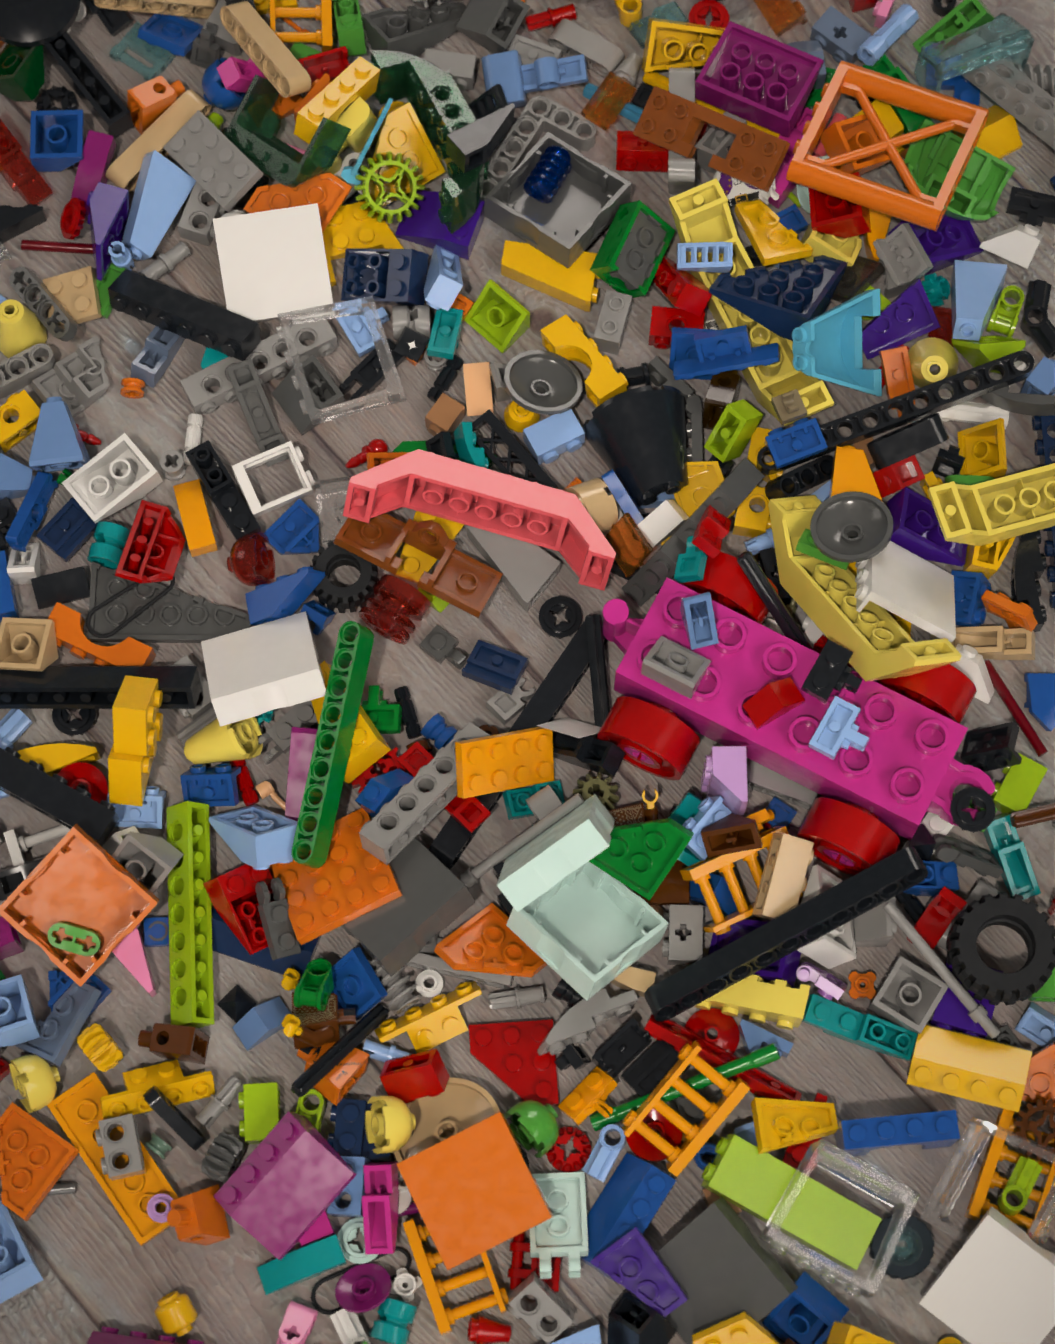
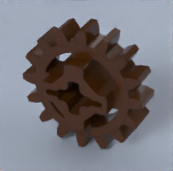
M1037 1099L1036 1107L1027 1103L1025 1106L1028 1112H1018V1116L1022 1120L1014 1121L1013 1126L1019 1128V1131L1014 1133L1013 1137L1021 1138L1022 1141L1017 1146L1019 1149L1023 1147L1028 1149L1025 1156L1029 1157L1032 1153H1035L1036 1161L1040 1162L1042 1157L1046 1156L1048 1162H1052L1055 1147L1047 1149L1048 1142L1055 1139V1122L1053 1120L1055 1107H1053L1052 1099H1049L1046 1105H1043L1041 1099ZM1042 1112L1041 1118L1036 1122L1027 1121L1033 1114ZM1047 1118V1128L1052 1133H1049L1042 1143V1132L1037 1130V1127L1040 1128ZM1026 1133L1032 1134L1036 1140L1035 1146L1030 1143Z

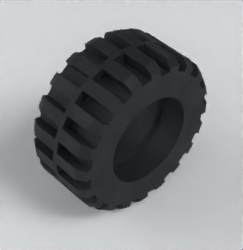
M998 892L994 897L991 894L982 896L979 901L974 900L968 904L952 925L946 943V949H948V955L946 956L947 964L952 965L953 970L951 973L956 979L959 978L965 990H970L975 994L973 998L982 1001L983 998L987 999L991 1005H998L1000 1002H1004L1005 1005H1013L1016 1001L1021 1000L1023 1002L1030 998L1032 994L1037 993L1052 975V971L1055 968V926H1049L1047 921L1050 917L1045 911L1040 914L1036 910L1038 904L1032 900L1027 904L1022 901L1023 896L1015 894L1013 898L1008 897L1007 892ZM1001 925L1016 931L1023 938L1027 947L1028 958L1025 965L1014 973H1000L989 968L979 957L976 948V941L982 930L988 926Z

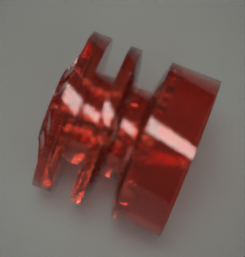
M384 574L374 588V593L379 599L368 598L366 600L367 607H362L358 614L363 622L376 633L404 645L410 639L409 633H414L416 630V626L411 620L421 621L431 607V603L427 597L412 585L395 576Z

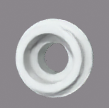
M424 970L416 978V990L423 997L433 998L442 991L443 979L437 971ZM432 979L435 984L433 987L427 988L424 986V981Z

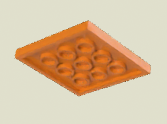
M363 808L335 821L328 857L323 866L311 868L295 862L294 859L290 863L270 865L274 878H280L285 888V899L287 898L289 905L288 916L296 938L301 945L403 896L390 863L386 865L362 848L359 832L367 821L372 820Z

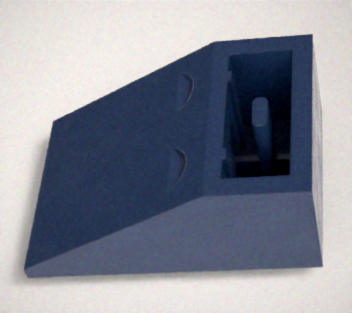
M346 248L341 301L351 302L356 299L358 303L408 307L424 305V286L427 278L429 254L414 249Z

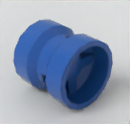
M438 713L424 725L420 733L426 739L434 741V746L439 750L453 739L458 730L453 726L447 727L445 718Z

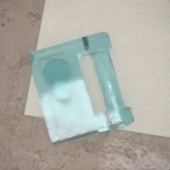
M136 22L120 43L111 49L109 57L115 61H121L144 76L145 81H149L160 76L177 55L137 38L138 30L142 24ZM131 50L154 66L149 68L126 52Z

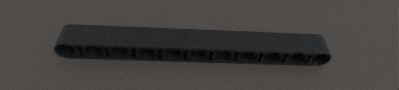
M1017 351L820 425L819 427L827 442L828 449L779 469H776L775 464L767 466L762 462V458L765 455H771L768 446H765L758 452L757 468L765 475H772L836 450L837 446L842 447L855 444L1020 382L1030 375L1035 363L1034 358L1027 351ZM1023 361L1027 365V369L1024 371L1016 369L1014 362ZM991 370L999 371L1002 379L993 380L989 376V372ZM969 379L973 380L977 384V388L973 390L967 389L963 382ZM947 389L951 392L952 397L950 399H943L939 396L938 391ZM921 398L925 400L927 407L919 409L915 407L913 400ZM890 408H897L901 411L902 416L892 418L888 414V410ZM866 417H871L875 419L877 425L869 428L863 424L862 420ZM840 427H848L852 434L849 437H842L838 434L837 430Z
M586 620L582 623L508 732L539 727L536 725L551 722L555 719L590 667ZM603 635L604 645H605L608 640H607V639L605 638V636ZM505 791L475 796V798L491 812ZM450 816L428 850L444 866L451 870L483 823L470 833Z
M914 847L901 849L651 986L646 990L644 996L654 1019L662 1022L679 1015L919 884L927 877L928 870Z

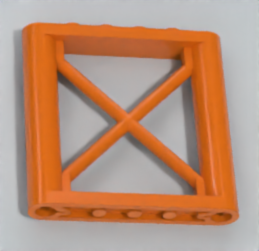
M842 60L831 82L825 83L821 93L822 100L821 102L816 101L812 111L813 118L811 121L807 120L804 125L802 140L797 139L793 149L794 156L789 165L786 180L937 231L984 130L990 110ZM844 93L856 97L880 142L827 159L812 156L841 94ZM868 97L941 121V123L890 138ZM950 130L966 134L937 197L923 194L898 152L897 147ZM886 151L909 193L835 169L834 167Z

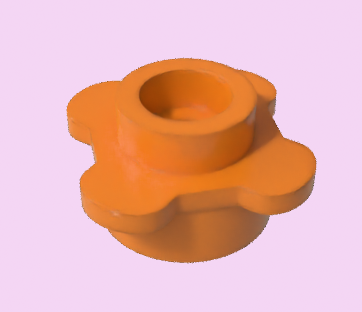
M854 971L849 974L848 979L851 982L849 996L852 999L865 997L873 999L876 996L877 991L874 989L876 975L873 972L869 971L866 974H859ZM860 983H864L865 987L861 988Z

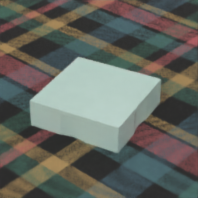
M596 794L592 795L576 809L506 858L497 887L517 912L566 876L608 848L611 841L610 833L613 830L615 819Z
M588 861L517 912L513 908L506 926L587 1001L661 941L669 923L640 896Z

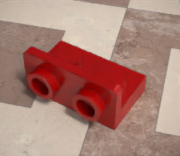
M617 131V171H668L669 150L633 135V131Z

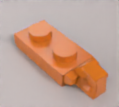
M904 345L879 351L888 400L915 390L907 346ZM891 408L897 410L898 417L902 416V413L899 409Z

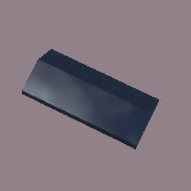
M214 906L212 907V950L214 952L281 975L288 968H293L299 972V981L301 980L307 964L313 960L321 936L303 945L299 943L301 953L273 960L269 947L250 955L217 913Z

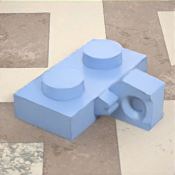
M354 299L333 311L334 317L359 358L374 350L381 343L377 332L381 330V325L389 321V316L383 306L373 312H370L369 309L362 311L358 302Z
M835 696L808 747L833 760L841 747L847 750L851 746L863 752L869 742V737L857 732L859 726L854 724L861 709Z

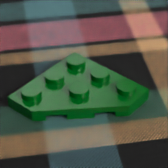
M671 818L613 827L610 833V846L589 862L650 901L694 833Z

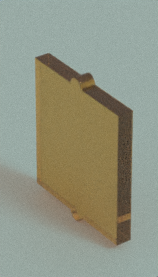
M625 513L616 524H612V529L605 538L616 552L615 561L627 578L638 567L644 565L643 561L653 549L630 514Z

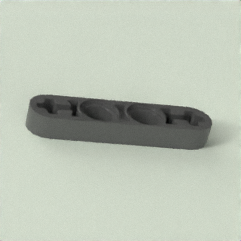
M25 267L15 268L9 278L11 287L55 338L66 342L72 340L77 333L75 320L34 272ZM22 277L24 281L29 284L28 286L22 284ZM40 290L39 299L33 302L34 292ZM50 306H53L54 313L50 318H47L46 311ZM59 322L64 323L65 331H64L63 328H62L59 324H57V323H59Z

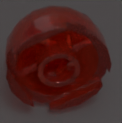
M254 532L241 536L233 543L230 557L227 558L228 570L242 584L252 587L270 584L272 582L269 579L275 577L274 554L272 550H267L265 543L269 542L263 532Z

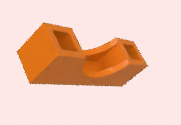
M58 602L48 619L53 620L55 623L57 648H60L62 645L70 649V654L81 660H84L85 657L93 660L95 666H151L156 657L152 647L131 637H127L124 641L113 646H100L92 643L84 634L85 621L81 613Z

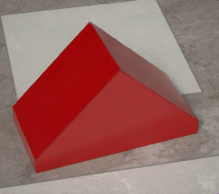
M791 677L768 683L746 701L742 707L758 730L805 702V699Z

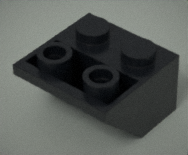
M627 1291L608 1314L607 1344H669L677 1332L657 1311Z

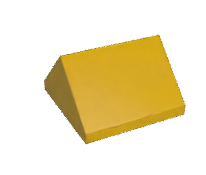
M996 104L988 108L990 110L989 116L976 146L1001 159L1022 148V141L1015 117ZM952 130L955 135L964 139L966 134Z
M998 418L957 432L958 448H960L959 455L965 457L960 475L990 476L995 479L1005 476L1007 459L1004 419Z

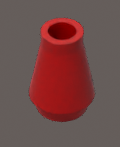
M479 1315L477 1318H470L467 1333L468 1341H472L474 1344H480L481 1342L483 1344L509 1343L511 1325L502 1324Z

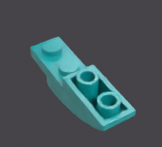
M816 994L809 995L802 1022L820 1028L824 1033L906 1061H910L918 1034L871 1014H862Z

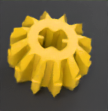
M94 1023L90 1027L85 1028L77 1037V1043L83 1053L100 1071L106 1072L110 1068H114L123 1058V1052L99 1024Z

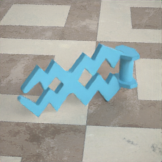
M389 98L354 166H345L340 176L347 183L360 185L361 181L355 179L356 175H362L358 169L393 99Z

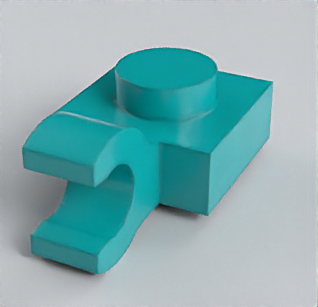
M688 536L686 553L678 554L674 579L678 583L700 581L704 577L707 555L692 544L693 536Z

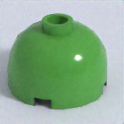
M525 1100L512 1106L504 1113L505 1118L509 1117L512 1122L509 1126L517 1141L527 1151L531 1148L537 1151L534 1155L535 1157L541 1158L555 1145L559 1135V1126L556 1121L558 1114L551 1105L546 1104L544 1106L538 1101Z

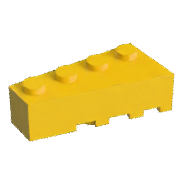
M649 17L641 69L644 72H653L656 70H669V68L705 65L726 28Z
M324 660L320 663V668L327 688L331 665ZM325 696L311 700L318 725ZM361 704L344 781L348 784L391 750Z

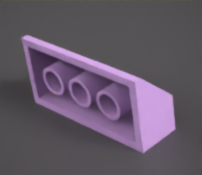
M714 746L711 749L710 755H706L701 776V792H706V797L720 795L724 798L722 803L733 814L744 816L748 803L746 746Z

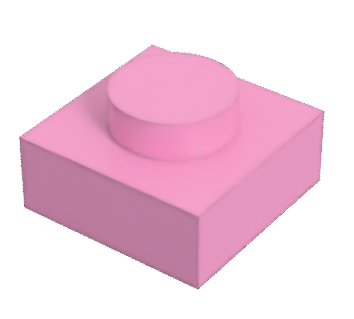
M894 0L877 1L872 13L873 16H876L874 27L881 28L887 22Z

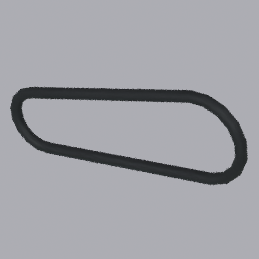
M175 576L164 591L110 633L98 634L93 631L90 626L91 616L97 610L140 583L134 582L97 605L87 615L86 627L88 631L98 638L113 636L168 593L175 584Z
M395 1247V1251H401L405 1254L407 1258L405 1269L408 1271L411 1266L409 1252L402 1247ZM378 1254L376 1259L383 1257L387 1254ZM354 1264L329 1275L314 1285L311 1300L316 1310L322 1314L332 1315L343 1309L341 1306L331 1311L320 1308L315 1299L316 1290L324 1282L338 1277L349 1269L361 1264ZM396 1274L391 1276V1281L397 1277Z

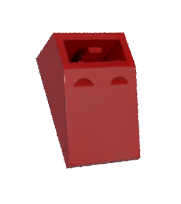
M244 864L203 884L217 913L248 953L252 955L268 947L257 907L259 903L255 886L257 882L264 881L270 893V902H273L274 898L270 886L273 878L269 869L255 870L252 866Z

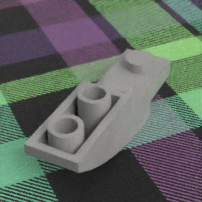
M602 989L589 1000L583 999L558 1020L543 1039L537 1050L539 1056L548 1052L550 1055H555L572 1043L575 1046L581 1045L590 1039L589 1035L597 1026L606 1023L610 1017L616 1015L617 1018H621L631 1013L633 1005L639 1000L634 989L612 998L609 997L606 989Z

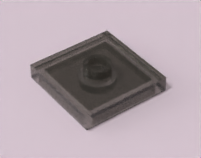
M857 256L852 267L847 266L831 299L844 303L863 293L885 271L883 264Z

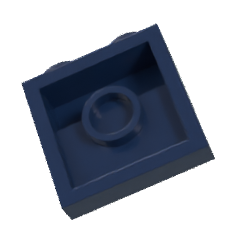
M342 1099L337 1106L332 1104L330 1121L335 1122L334 1133H329L328 1143L340 1156L366 1157L375 1162H390L391 1153H374L372 1149H376L375 1144H369L367 1140L365 1112L371 1111L372 1103L367 1104L366 1100Z

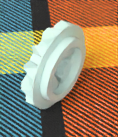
M357 1217L347 1221L341 1227L338 1239L345 1259L356 1264H366L376 1259L378 1254H365V1243L364 1253H361L358 1245L348 1244V1242L357 1239V1229L359 1228L364 1237L363 1217Z

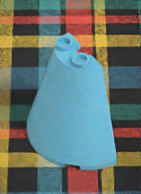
M880 289L867 290L803 323L800 327H796L792 332L793 367L797 371L817 379L870 395L882 396L881 369L863 368L862 316H881Z

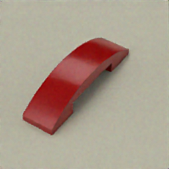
M416 741L397 761L411 776L415 777L419 769L427 765L434 757ZM456 796L444 808L447 813L470 833L491 815V812L475 797L463 799Z

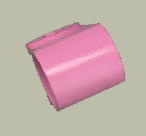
M290 1301L279 1328L276 1344H305L315 1324L318 1310Z

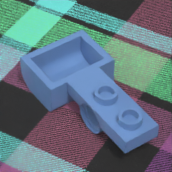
M517 50L490 54L481 59L485 91L496 84H500L507 104L513 103L515 108L527 105L526 93L589 82L584 54L559 59L543 57L527 65H522L521 55Z

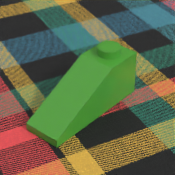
M964 0L916 40L913 46L925 62L930 64V61L938 59L956 48L960 43L978 34L984 26H987L995 18L981 0Z

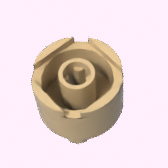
M594 478L566 488L564 491L576 494L602 533L614 528L613 524L618 521V509L613 494L607 495L604 488L608 486L603 480Z

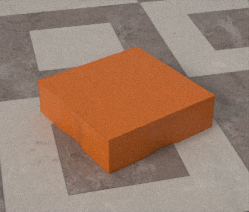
M75 824L0 905V915L25 938L40 946L50 960L81 987L126 935L130 934L158 904L160 899L83 829ZM56 922H68L97 932L101 938V946L94 955L82 956L52 946L48 941V931ZM60 927L58 931H53V934L57 936L56 941L61 942L63 938L73 939V936L65 934V928ZM87 936L86 939L76 938L77 942L84 944L85 950H89L91 946L96 947V943L92 942V936Z
M498 1112L396 1164L447 1270L554 1217L536 1179L531 1175L522 1157L521 1149L503 1112Z

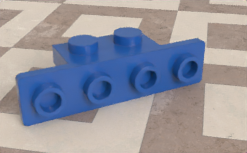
M747 325L695 334L694 343L698 357L675 361L673 376L674 380H689L696 376L716 375L724 371L744 370L747 367L758 365H771L779 361V345L774 343L752 347Z

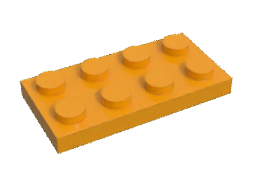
M534 727L455 742L457 797L464 799L554 781L552 730Z

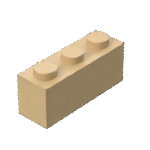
M773 833L752 915L773 920L799 906L800 894L804 891L807 883V878L805 877L807 867L811 864L814 857L812 849L814 842L785 833Z

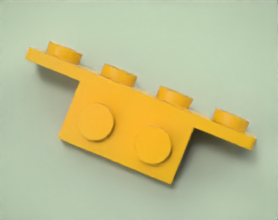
M476 981L463 982L454 991L446 995L439 994L433 997L428 1004L421 1007H412L405 1012V1015L395 1020L388 1019L382 1022L379 1028L374 1031L380 1043H384L407 1032L416 1053L427 1051L468 1031L458 1006L481 995L482 991Z
M178 1060L162 1062L123 1072L122 1076L126 1091L103 1096L100 1098L104 1120L127 1114H141L153 1111L143 1098V1094L152 1086H156L174 1105L210 1097L211 1094L215 1095L213 1074L211 1071H206L184 1077Z

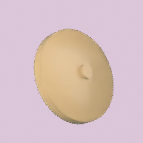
M449 1078L445 1091L435 1097L426 1096L418 1098L413 1102L405 1103L410 1113H413L415 1116L416 1127L412 1131L407 1144L398 1151L393 1152L395 1158L400 1163L501 1111L488 1091L477 1083L462 1078Z

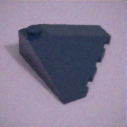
M821 255L815 256L813 263L805 265L800 264L799 260L779 263V269L766 271V268L761 266L745 269V275L731 277L730 272L723 273L711 285L709 293L778 336L793 341L792 332L796 327H800L803 323L825 312L847 268L848 262Z

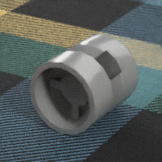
M415 305L413 309H409L408 306L392 307L394 340L399 339L405 326L430 339L429 305Z

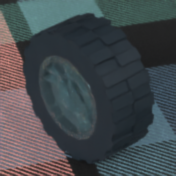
M907 1214L891 1215L880 1222L869 1244L870 1258L873 1259L875 1267H878L882 1274L889 1275L890 1278L901 1280L913 1278L923 1272L931 1263L930 1260L934 1255L933 1247L935 1246L934 1240L932 1241L931 1237L932 1233L926 1228V1224L923 1221L920 1222L915 1216L911 1217L907 1216ZM898 1242H905L904 1244L907 1248L905 1252L897 1250L896 1245Z

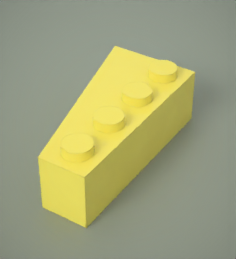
M752 974L694 1007L704 1010H710L711 1007L722 1009L721 1013L728 1016L737 1017L739 1013L748 1015L749 1020L753 1022L765 1023L768 1020L776 1022V1026L779 1028L793 1030V1027L798 1028L803 1020L810 985L800 984V988L796 989L791 988L787 981L775 979V981L765 983L763 978Z

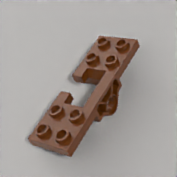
M654 86L633 131V135L679 154L684 158H693L697 149L694 145L704 123L715 129L719 128L735 137L725 159L713 154L708 167L762 191L769 192L790 143Z
M386 513L370 518L369 523L347 518L335 537L334 544L394 575L403 559L395 556L403 542L440 560L432 574L424 571L417 587L477 618L481 615L502 578L503 573L456 550L457 543L450 540L442 526L434 521L416 522L409 518L407 523H404Z

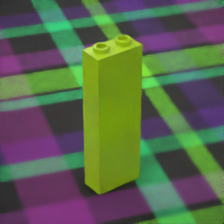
M735 1134L726 1135V1137H722L715 1148L717 1155L713 1163H708L702 1173V1178L704 1179L701 1184L702 1187L719 1197H723L726 1201L849 1270L858 1269L882 1218L766 1152L758 1154V1147Z

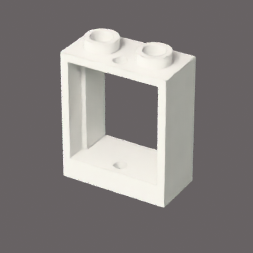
M291 441L232 465L233 474L248 508L255 518L312 494L313 489L311 486L315 485L310 471H304L301 465L304 457L299 446L293 447ZM288 454L302 488L261 506L246 471Z

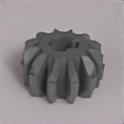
M224 1132L218 1134L205 1153L206 1155L201 1166L202 1172L215 1181L225 1183L237 1170L244 1155L245 1143L232 1134Z

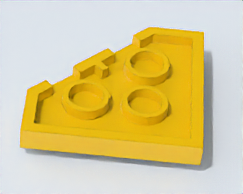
M406 102L386 114L373 155L375 163H378L376 159V154L381 153L384 160H386L387 152H392V160H395L396 155L400 153L402 154L401 163L410 158L411 163L408 165V168L411 169L416 165L419 167L413 173L414 176L423 175L422 180L416 181L417 185H423L446 172L410 102ZM382 166L375 172L385 178H390L398 168ZM404 174L400 181V188L406 195L410 192V184L407 176ZM370 179L369 193L375 202L379 194V188ZM395 180L390 183L383 182V188H385L384 195L390 192L396 193V188H393ZM389 197L386 200V202L383 203L381 208L385 207L386 205L392 203L397 199Z

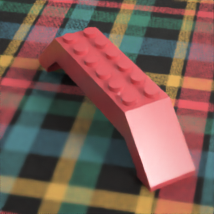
M420 449L354 475L349 481L343 516L369 523L370 518L401 507L409 508L559 551L580 578L578 584L602 591L605 590L616 552L576 494Z

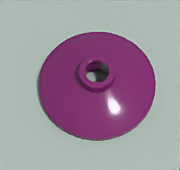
M372 1263L357 1265L345 1272L339 1279L335 1288L336 1300L344 1310L352 1313L370 1311L382 1304L388 1297L392 1286L391 1277L388 1271L380 1265Z

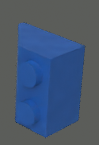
M83 110L31 111L30 160L35 172H59L83 160Z
M804 1271L795 1281L798 1288L777 1305L764 1319L762 1324L783 1342L789 1337L796 1344H822L829 1336L834 1321L840 1322L849 1309Z

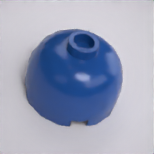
M222 57L219 60H215L204 71L202 76L204 98L210 105L227 111L236 110L252 98V93L235 92L225 89L217 71V67L227 60V58Z

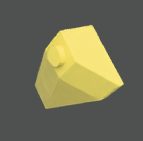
M811 223L801 240L803 244L808 243L813 248L812 256L804 258L810 263H813L815 256L825 255L848 262L847 267H852L862 247L860 235L843 238L813 231Z

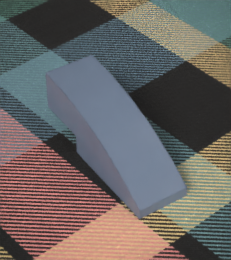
M156 326L145 339V347L131 363L130 377L141 379L146 385L154 388L171 364L185 338Z

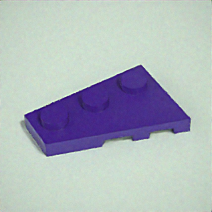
M919 278L883 309L881 316H876L862 329V350L867 360L878 356L881 350L898 347L940 327Z
M635 1227L590 1261L591 1264L604 1271L614 1281L623 1285L663 1317L689 1299L638 1227Z

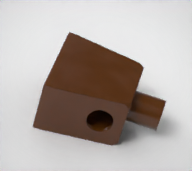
M155 1023L153 1031H140L138 1045L139 1047L149 1048L151 1053L160 1058L205 1065L210 1037L196 1027Z

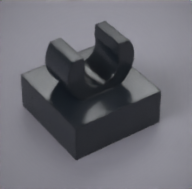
M441 431L425 442L427 452H433L451 459L459 457L458 453H454L453 446L456 443L454 439H451L450 432Z
M950 445L948 451L940 448L931 471L945 478L950 475H959L965 457L958 455L960 448Z
M574 1043L567 1045L562 1051L564 1055L554 1061L560 1071L566 1070L570 1066H573L575 1070L582 1069L591 1062L581 1046H575Z

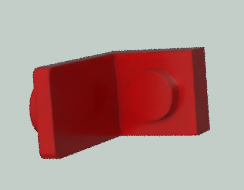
M945 886L932 898L914 925L916 931L932 950L951 921L963 910L967 902Z

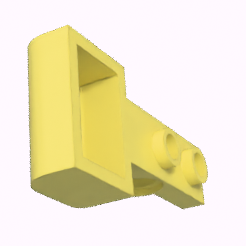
M360 96L338 117L334 124L335 129L315 148L313 147L311 153L303 161L295 164L292 172L289 174L293 180L318 176L321 172L336 174L342 167V159L339 154L347 146L354 152H361L376 124L377 118ZM381 126L377 131L370 148L378 141ZM327 156H332L330 161L323 163Z

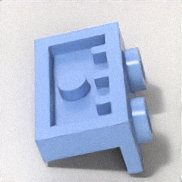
M147 786L142 806L110 803L116 808L114 812L119 817L115 827L135 826L136 828L162 829L166 791L159 790L157 786ZM108 792V794H107V802H108V803H109V792Z
M720 795L706 797L699 804L698 809L700 811L695 817H690L682 825L694 833L686 847L700 861L708 857L700 833L701 830L732 814L722 803L724 798Z

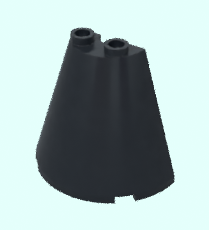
M651 385L625 391L600 404L592 411L593 418L585 421L583 430L587 441L608 468L615 471L623 486L639 507L654 503L657 500L656 496L660 493L675 494L682 487L688 485L684 396L677 388L663 385L661 389L653 390Z

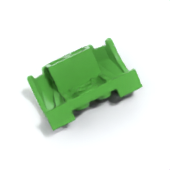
M924 119L920 122L917 130L934 125L935 123ZM947 131L910 143L904 162L923 194L937 197L963 141L962 138ZM976 146L945 215L958 220L980 222L999 213L995 211L998 199L1016 168Z

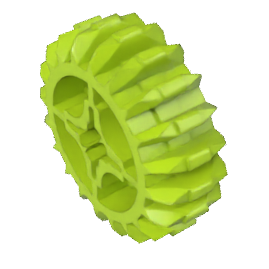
M392 152L386 153V160L383 159L381 153L376 154L378 163L369 158L367 163L370 168L368 169L364 165L360 167L365 176L356 175L355 179L362 181V185H355L354 190H362V195H358L355 198L357 201L365 200L366 203L360 206L361 210L367 207L371 208L368 212V217L374 216L377 212L378 222H382L384 215H386L388 224L393 222V215H395L398 222L403 221L402 212L405 216L411 217L412 213L408 208L419 209L418 204L413 201L414 199L422 201L424 198L422 195L416 194L417 190H425L424 185H417L416 181L423 179V175L415 177L413 173L419 167L416 165L409 169L408 165L411 163V159L407 158L404 163H401L402 154L400 153L396 155L395 160H392ZM382 166L398 168L390 178H385L375 172ZM404 174L407 176L410 184L409 196L405 195V192L400 188V181ZM370 179L379 188V194L375 202L369 193ZM395 180L393 188H396V193L390 192L384 195L385 188H383V182L390 183ZM389 197L404 203L395 210L381 208Z

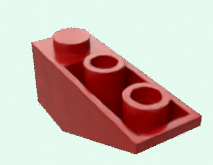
M664 255L653 278V282L675 307L701 316L712 296L709 293V289L689 272L677 270V264Z
M915 455L872 472L881 498L925 479Z

